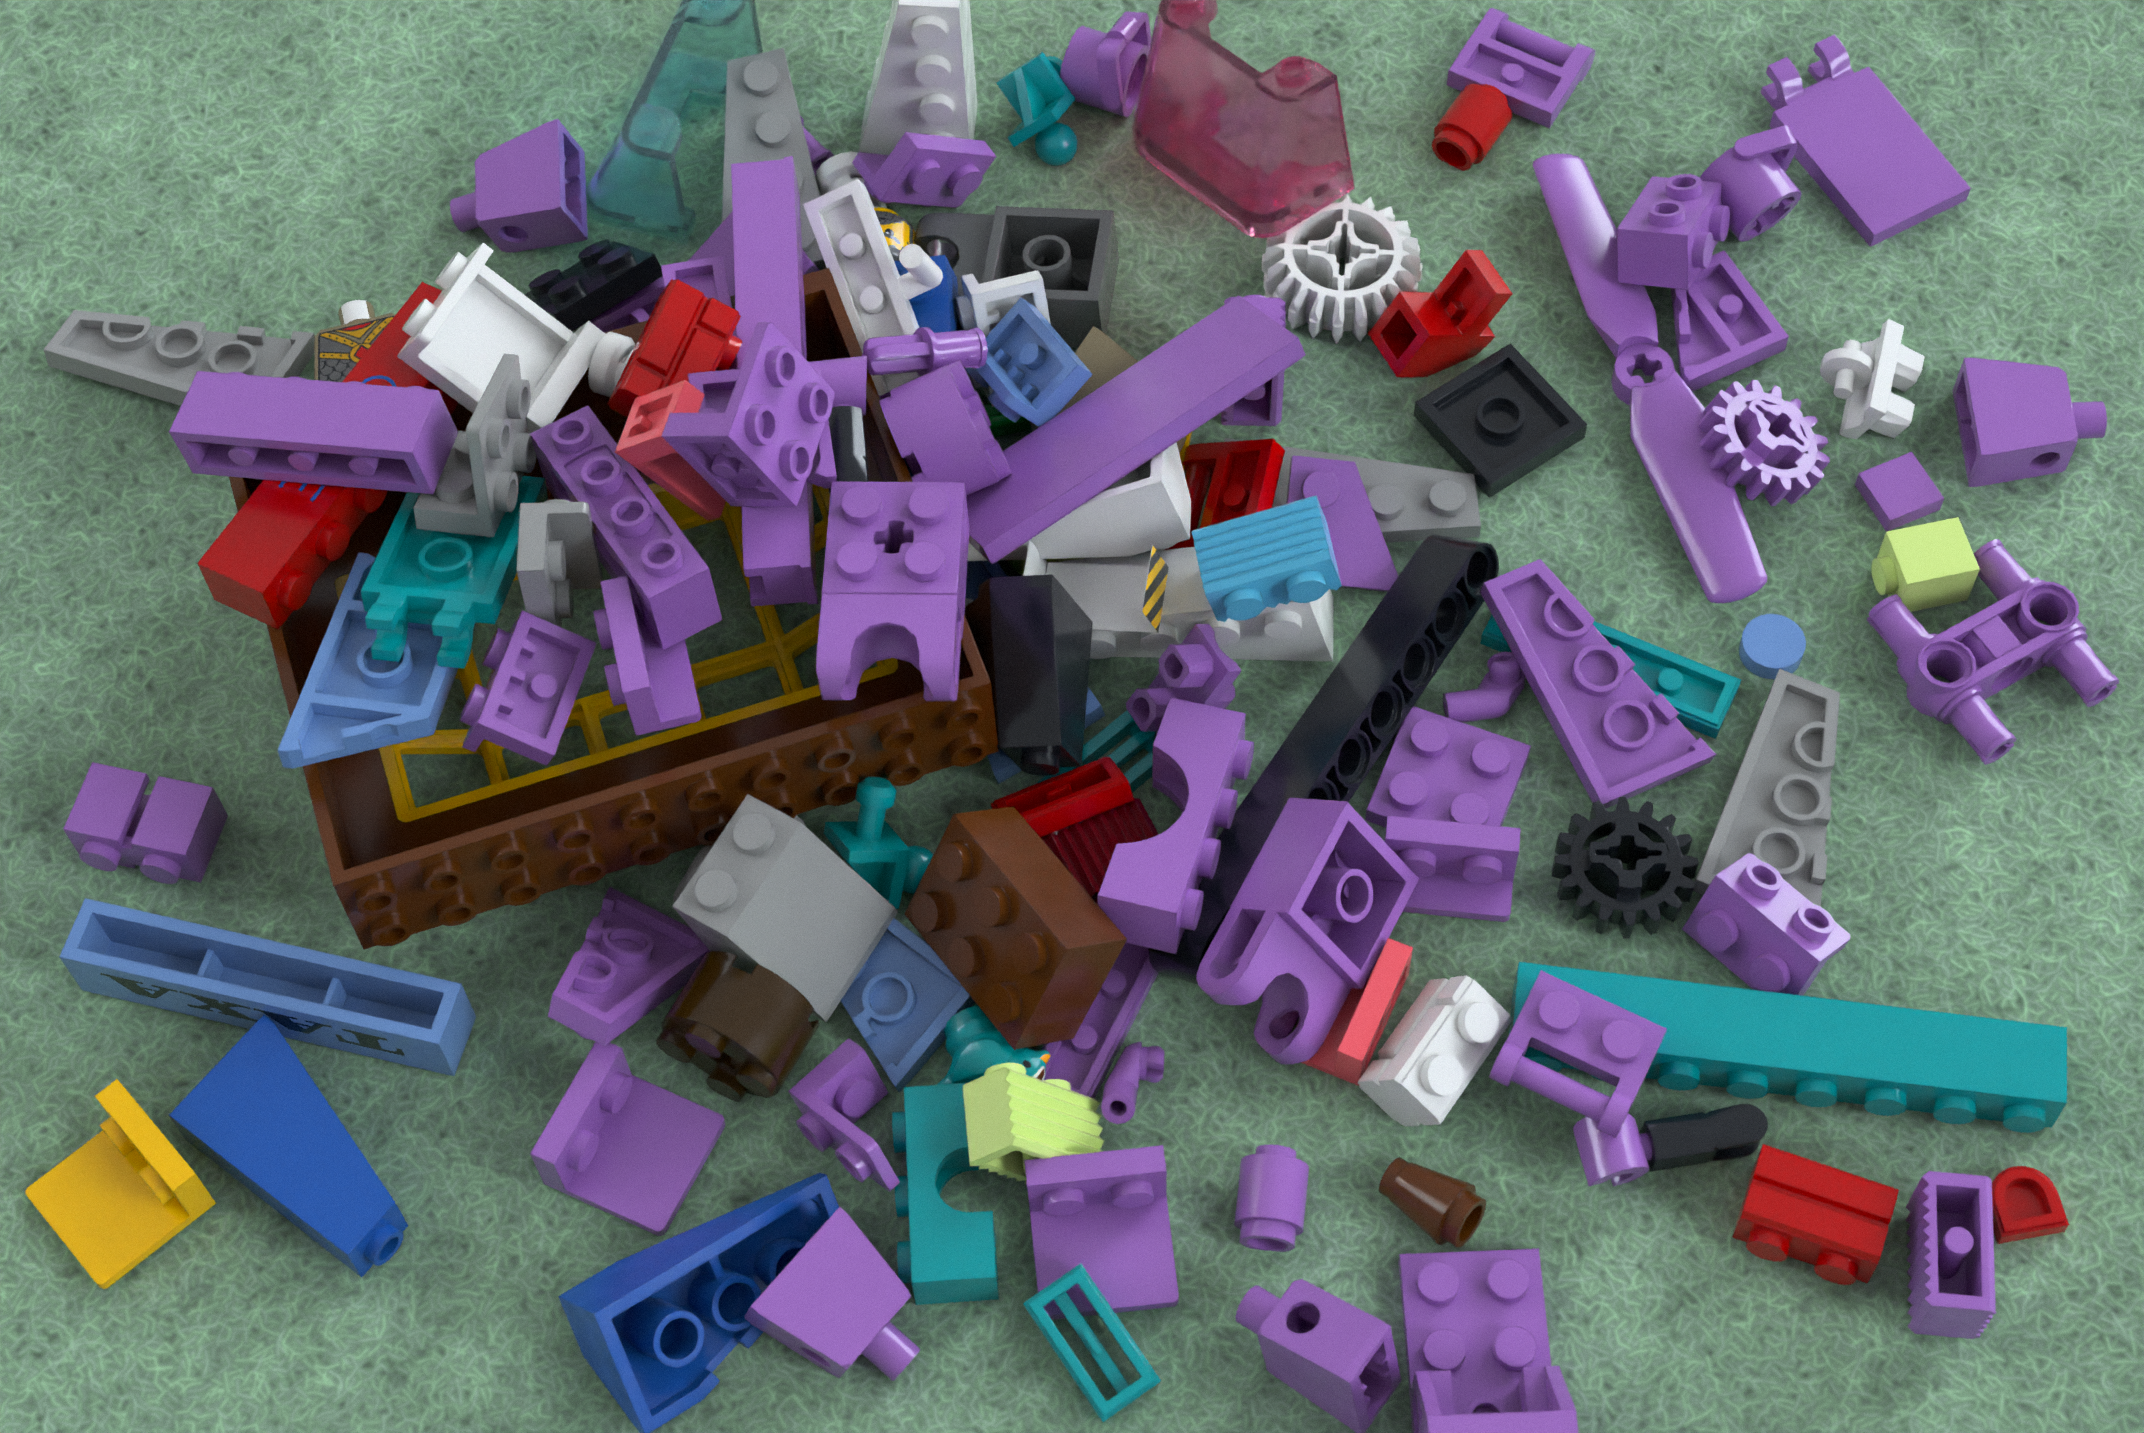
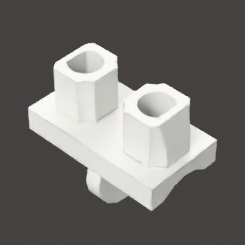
M1888 319L1882 324L1881 334L1877 339L1863 342L1862 344L1856 340H1847L1844 342L1843 348L1831 350L1824 355L1820 366V374L1825 382L1834 387L1833 394L1836 397L1846 399L1839 431L1840 435L1857 440L1870 429L1895 438L1912 422L1915 404L1892 393L1891 388L1893 386L1906 392L1912 387L1922 372L1925 356L1901 344L1904 330L1903 325Z

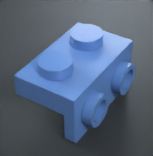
M1022 297L987 335L988 353L985 365L976 369L971 367L965 368L966 372L978 383L986 388L991 387L993 389L988 399L1004 416L1013 422H1017L1023 416L1038 427L1054 418L1093 375L1039 310Z

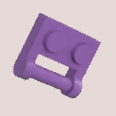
M1490 8L1448 70L1447 85L1459 91H1462L1469 84L1492 85L1506 96L1512 113L1550 128L1578 83L1583 81L1590 70L1595 57V50L1580 43L1574 48L1508 20L1507 13Z
M1540 971L1506 1042L1497 1056L1489 1078L1507 1087L1512 1081L1599 1122L1598 1130L1616 1138L1663 1041L1667 1028L1546 972ZM1530 1046L1616 1086V1089L1612 1096L1609 1097L1524 1057Z

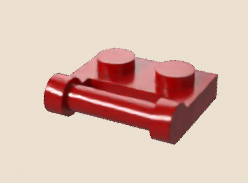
M1273 438L1201 443L1187 446L1182 465L1185 467V478L1191 498L1190 539L1178 542L1164 550L1195 547L1191 532L1198 528L1210 477L1212 479L1200 528L1272 508L1285 450Z

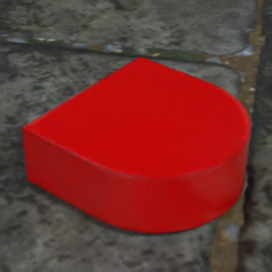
M2015 1166L2003 1170L1993 1180V1232L1997 1244L2065 1232L2069 1226L2058 1191L2053 1182L2042 1172L2031 1167Z

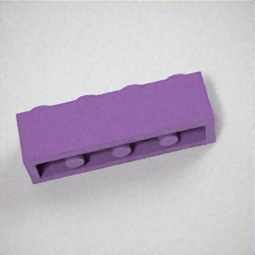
M197 371L169 431L192 473L423 494H434L458 435L456 426L439 390L426 389L420 386L394 387L369 385L358 381L344 383L307 380L296 376L281 378L247 375L241 372L217 373Z

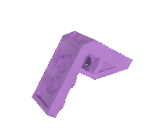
M1539 1249L1400 1254L1398 1264L1413 1433H1578L1576 1408L1559 1366H1551Z

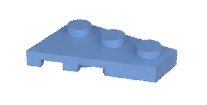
M893 918L886 932L841 999L856 1027L898 1092L911 1081L946 1039L944 1029L948 1020L958 1012L970 1008L976 1003L930 945L895 918Z

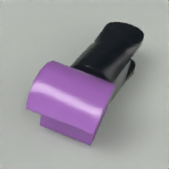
M867 356L813 361L820 362L822 378L834 390L832 411L828 421L837 475L836 481L869 482L863 415H866Z
M1739 1104L1712 1110L1706 1114L1699 1112L1645 1121L1640 1132L1638 1131L1635 1118L1628 1114L1616 1138L1598 1130L1599 1122L1588 1117H1584L1576 1122L1573 1132L1588 1186L1601 1184L1611 1179L1614 1187L1633 1181L1646 1174L1649 1170L1652 1172L1708 1163L1709 1160H1731L1752 1155L1757 1150L1760 1140L1766 1134L1768 1121L1764 1112L1758 1107L1751 1104Z

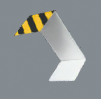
M1029 540L1023 576L1053 574L1090 620L1095 622L1092 624V630L1159 632L1169 567L1153 545L1149 566L1047 562L1046 559H1040L1038 549Z

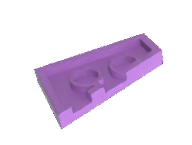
M609 887L598 916L593 917L587 928L585 941L579 952L574 953L552 994L548 1017L571 1028L579 1036L606 1046L685 986L704 955L711 951L690 927Z

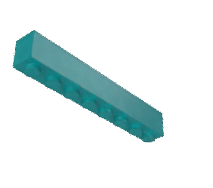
M1518 963L1512 993L1510 1016L1512 1022L1510 1023L1509 1034L1540 971L1546 972L1667 1028L1663 1041L1645 1078L1658 1079V1083L1668 1089L1685 1091L1695 1089L1699 1085L1726 1088L1730 1095L1744 1099H1757L1766 1096L1768 1093L1795 1096V1100L1798 1103L1810 1107H1828L1834 1105L1837 1101L1862 1104L1868 1112L1882 1116L1898 1115L1906 1110L1933 1113L1936 1120L1948 1124H1965L1972 1122L1975 1118L2001 1121L2006 1129L2021 1133L2037 1132L2045 1127L2052 1128L2067 1104V1027L1535 963ZM1530 1046L1524 1057L1556 1072L1561 1071L1562 1068L1579 1070Z

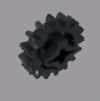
M1619 797L1616 810L1608 812L1605 806L1598 800L1592 803L1589 816L1590 821L1584 816L1575 813L1570 820L1569 833H1560L1555 848V853L1558 856L1554 857L1551 870L1552 877L1562 879L1559 883L1557 897L1560 901L1574 898L1577 900L1572 916L1575 920H1581L1589 914L1597 917V933L1603 934L1610 923L1619 924L1622 937L1630 938L1634 924L1641 923L1650 935L1655 934L1660 924V915L1675 922L1679 918L1683 905L1681 902H1689L1695 887V882L1691 879L1695 877L1698 867V858L1687 855L1692 838L1690 834L1673 836L1672 832L1676 817L1672 814L1662 818L1660 821L1652 818L1653 803L1646 801L1639 812L1630 811L1626 797ZM1608 836L1602 842H1595L1598 839ZM1622 863L1627 864V870L1623 869ZM1647 891H1658L1647 898H1640Z

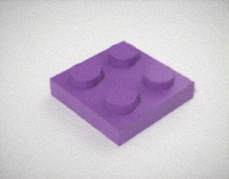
M1413 706L1401 724L1366 809L1365 820L1386 827L1387 815L1502 826L1529 758L1531 745Z

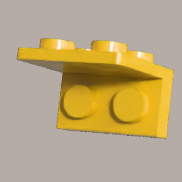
M118 1079L95 1095L98 1102L109 1115V1118L99 1125L102 1131L31 1184L25 1192L29 1200L101 1289L109 1288L216 1204L196 1173Z

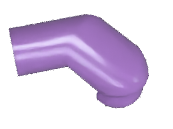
M1499 652L1491 656L1487 662L1489 672L1484 676L1477 689L1443 693L1445 717L1463 723L1494 719L1505 715L1524 689L1526 679L1513 653Z
M1142 1041L1124 1048L1104 1085L1101 1110L1103 1116L1109 1122L1123 1124L1133 1117L1139 1080L1157 1083L1163 1079L1165 1051L1161 1047L1154 1045L1144 1047L1142 1046Z

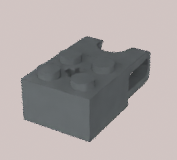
M996 206L995 214L939 212L927 214L919 221L914 237L915 244L920 246L929 257L946 256L957 277L959 297L964 296L961 276L973 273L978 284L1038 270L1044 282L1051 326L1069 347H1079L1093 326L1107 335L1119 263L1113 210ZM938 239L947 241L948 243L938 241Z

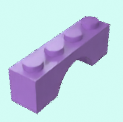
M1170 697L1153 743L1152 787L1174 801L1182 814L1170 828L1152 838L1138 842L1116 844L1098 893V906L1127 938L1125 943L1176 954L1184 929H1196L1204 897L1203 891L1198 890L1202 877L1208 879L1214 877L1221 849V841L1216 839L1219 827L1226 829L1231 827L1238 798V791L1233 790L1236 778L1247 779L1252 764L1254 742L1245 740L1246 713Z

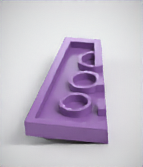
M1541 559L1484 582L1480 593L1592 803L1599 800L1605 808H1609L1618 803L1619 797L1629 799L1712 761L1716 755L1715 752L1701 737L1698 740L1694 738L1677 719L1679 712L1662 693L1657 696L1633 670L1635 663L1619 646L1614 648L1593 625L1594 618Z

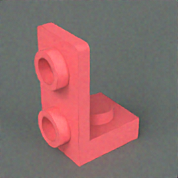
M684 380L635 398L615 453L707 521L719 518L726 500L662 437L669 414L698 413L705 394Z

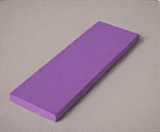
M1238 295L1004 450L1003 454L1012 475L966 496L970 526L969 543L991 564L996 563L1302 359L1306 354L1299 338Z

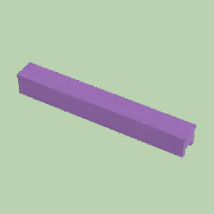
M793 156L784 157L782 160L731 164L735 309L741 315L736 326V337L743 340L737 353V369L742 367L758 322H772L807 360L800 195ZM805 482L797 507L742 506L743 570L745 577H749L751 606L800 602L818 604L813 485Z

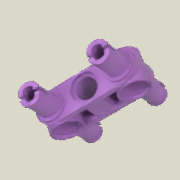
M1999 539L1986 543L1974 553L1980 568L1978 576L1998 600L1993 605L1938 635L1936 633L1929 634L1897 594L1880 601L1871 609L1868 614L1870 617L1867 618L1868 623L1878 632L1897 656L1896 666L1898 667L1899 675L1907 683V697L1911 705L1920 713L1934 717L1939 722L1952 724L1985 765L1995 762L2004 756L2014 746L2013 742L2016 741L2015 736L2009 732L1984 701L1985 699L2044 666L2055 667L2083 699L2087 707L2094 706L2106 699L2116 689V685L2119 684L2118 678L2109 671L2086 643L2088 635L2086 634V627L2077 618L2079 605L2074 594L2060 584L2046 582L2038 577L2031 578L2005 549ZM2035 619H2040V620H2042V621H2045V622H2047L2049 625H2044V624H2042V623H2039V622H2038L2037 620H2035ZM1931 675H1939L1946 678L1949 682H1941Z

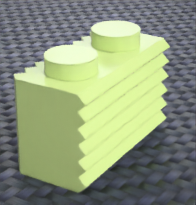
M1001 1063L986 1069L984 1076L963 1085L970 1166H979V1169H988V1172L1007 1175V1178H1016V1181H1025V1184H1027L1024 1160L1103 1152L1100 1149L1104 1140L1099 1137L1103 1128L1097 1124L1102 1115L1096 1112L1100 1102L1094 1098L1071 1091V1084L1066 1080H1040L1026 1075V1068L1021 1064Z

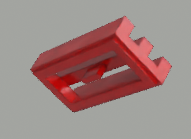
M1106 756L994 800L990 805L992 809L1014 807L1038 836L1043 837L1134 801L1128 779L1111 757Z

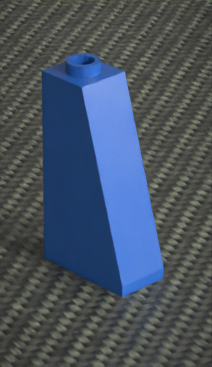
M263 1015L179 1103L169 1116L185 1140L362 1278L373 1264L376 1266L383 1265L397 1252L403 1241V1231L408 1224L397 1204L272 1020Z

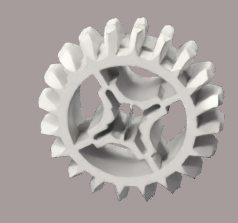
M1348 193L1337 203H1331L1323 194L1315 208L1301 201L1298 209H1296V215L1283 213L1282 219L1278 223V229L1271 230L1267 238L1265 254L1262 255L1263 287L1267 294L1273 295V298H1281L1286 302L1285 313H1288V321L1292 329L1307 322L1309 323V332L1312 339L1319 335L1323 329L1330 330L1336 344L1343 336V331H1352L1361 343L1367 333V327L1370 326L1372 328L1400 291L1418 292V282L1421 281L1423 267L1420 263L1418 238L1410 237L1411 230L1409 229L1408 221H1395L1392 206L1376 211L1374 210L1375 206L1371 196L1360 205L1352 203ZM1340 258L1345 259V273L1343 276L1339 275Z

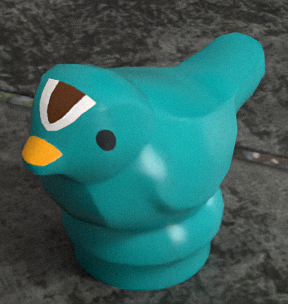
M979 1006L970 1007L958 1012L945 1024L946 1050L953 1059L948 1073L937 1085L971 1082L984 1076L985 1070L989 1067L1001 1063L1021 1064L1026 1068V1075L1045 1080L1046 1063L1051 1056L1050 1053L1046 1050L1034 1051L1029 1049V1047L1014 1050Z

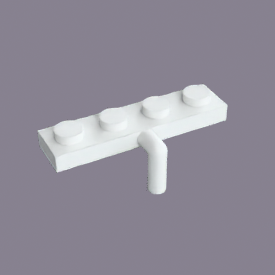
M855 179L803 204L825 265L831 271L862 353L863 344L869 338L913 335L917 328H919L909 299L927 292L941 283L943 274L939 266L920 246L909 244L901 250L899 255L901 264L909 272L901 276L899 275L866 186L859 179ZM917 372L871 375L879 396L920 377Z

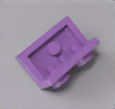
M905 132L890 155L859 152L852 161V164L865 180L864 185L867 191L881 202L889 204L893 202L918 204L925 207L957 208L963 204L969 194L979 187L984 173L995 160L996 155L987 143L982 140Z
M627 575L600 581L605 608L594 610L593 613L602 650L614 648L617 663L604 666L613 705L626 703L636 736L698 722L702 715L685 639L663 650L638 615Z
M1747 853L1716 874L1682 928L1684 932L1753 990L1804 996L1826 961L1842 950L1851 938L1850 934L1839 926L1825 909L1810 902L1787 883L1774 867L1762 862L1751 853Z

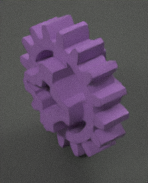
M1752 380L1746 388L1735 381L1725 392L1721 390L1704 409L1706 414L1698 422V427L1707 433L1699 442L1700 447L1708 451H1714L1716 455L1709 463V466L1712 469L1724 468L1729 473L1726 485L1730 488L1738 483L1746 486V495L1749 500L1753 501L1760 493H1764L1770 506H1776L1783 498L1790 504H1794L1803 494L1807 495L1825 476L1821 471L1830 463V458L1820 452L1828 443L1827 437L1813 433L1812 428L1818 420L1815 416H1802L1803 413L1799 410L1802 402L1798 398L1790 402L1782 400L1781 388L1776 385L1768 393H1765L1758 380Z

